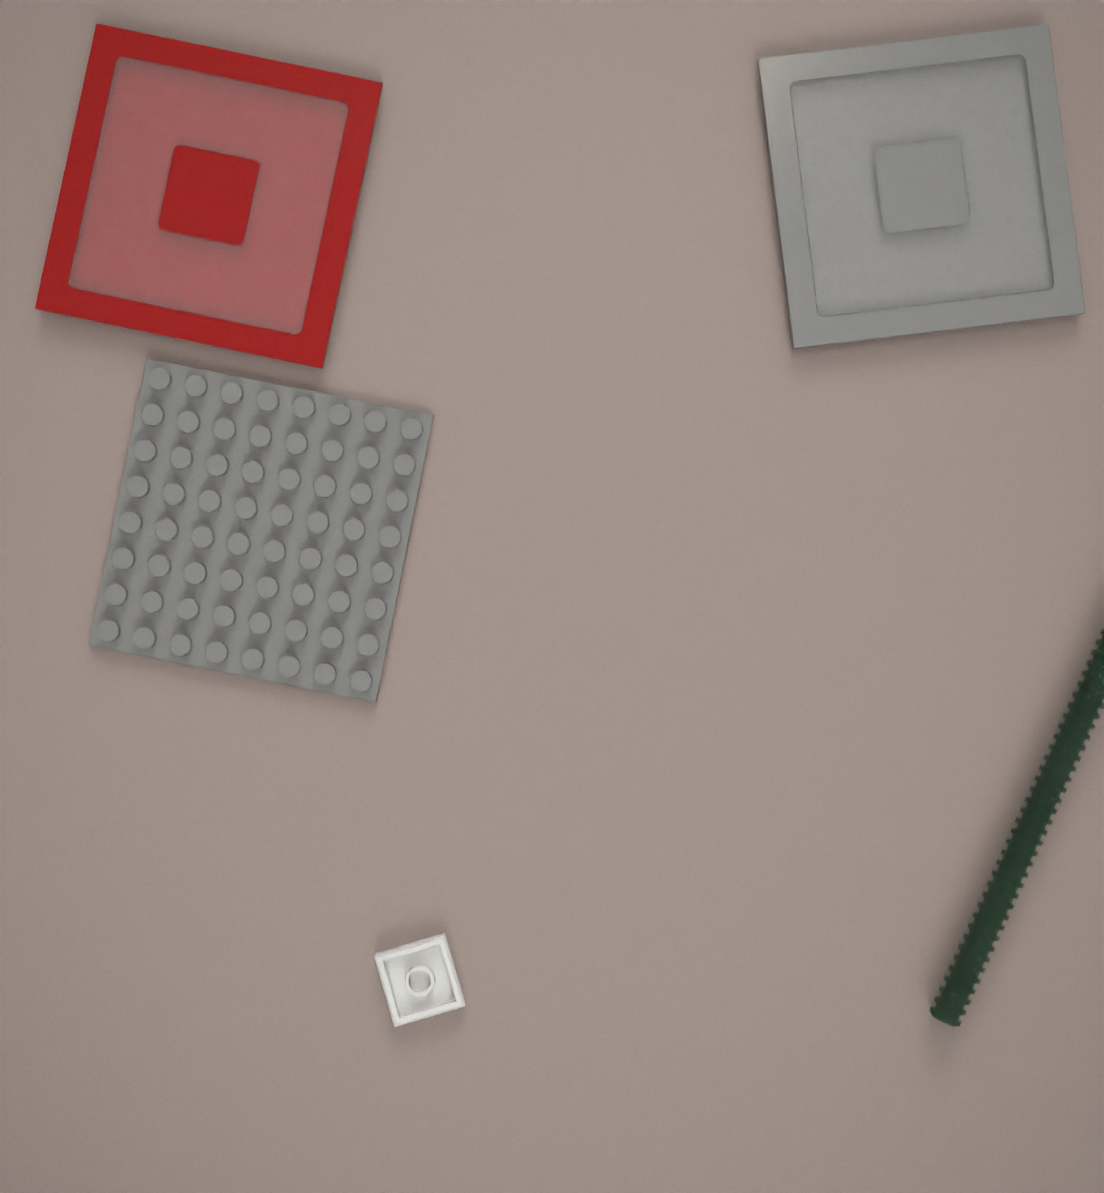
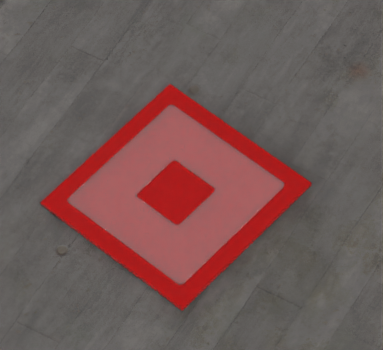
M96 23L35 309L323 369L383 83Z

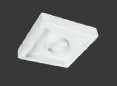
M446 933L375 953V962L394 1027L466 1006V1000Z

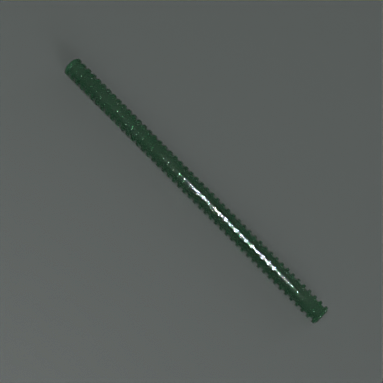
M1104 629L1100 632L1103 636L1102 639H1097L1095 643L1098 646L1097 650H1092L1091 652L1093 659L1087 660L1086 666L1089 667L1088 670L1082 671L1081 676L1084 679L1077 683L1079 690L1078 692L1074 691L1072 694L1074 701L1068 702L1067 707L1070 710L1068 713H1063L1062 717L1065 721L1058 725L1060 732L1059 734L1055 733L1053 736L1055 743L1054 745L1049 744L1050 754L1044 755L1043 759L1046 760V763L1039 766L1041 774L1040 776L1036 775L1034 778L1036 785L1035 787L1030 786L1031 796L1025 797L1024 801L1027 802L1025 808H1020L1022 816L1021 818L1016 817L1017 827L1016 829L1011 828L1012 838L1006 839L1007 849L1001 850L1003 858L996 861V864L999 865L997 871L992 870L993 880L987 881L988 891L982 892L984 900L977 903L979 911L972 914V917L975 918L974 922L968 923L969 933L963 934L965 942L958 945L960 953L953 956L955 964L949 965L950 975L944 976L945 986L941 985L939 987L941 995L934 998L936 1006H931L929 1009L933 1017L950 1026L960 1027L962 1023L959 1018L961 1015L965 1016L967 1012L964 1007L965 1005H970L971 1000L969 996L970 994L974 995L976 989L973 987L975 983L979 984L981 981L978 976L986 970L983 965L985 962L989 963L991 959L988 957L989 952H994L995 947L993 943L994 941L998 942L1000 936L997 934L999 930L1003 931L1005 928L1002 923L1010 917L1007 912L1009 909L1013 910L1014 905L1012 901L1019 897V894L1016 892L1018 888L1022 889L1024 886L1021 881L1023 877H1028L1029 873L1026 870L1034 864L1031 862L1033 856L1037 857L1038 852L1035 850L1037 846H1042L1043 841L1040 839L1042 835L1046 836L1048 833L1045 828L1047 824L1051 825L1053 822L1050 817L1052 814L1056 815L1057 809H1055V806L1062 802V799L1059 797L1061 793L1065 794L1067 791L1064 786L1066 782L1070 783L1072 780L1069 775L1071 772L1075 773L1076 771L1074 764L1081 760L1079 753L1080 751L1084 752L1086 746L1083 744L1085 740L1089 741L1091 738L1088 733L1096 727L1093 722L1100 718V714H1098L1099 709H1104V703H1102L1104 700Z

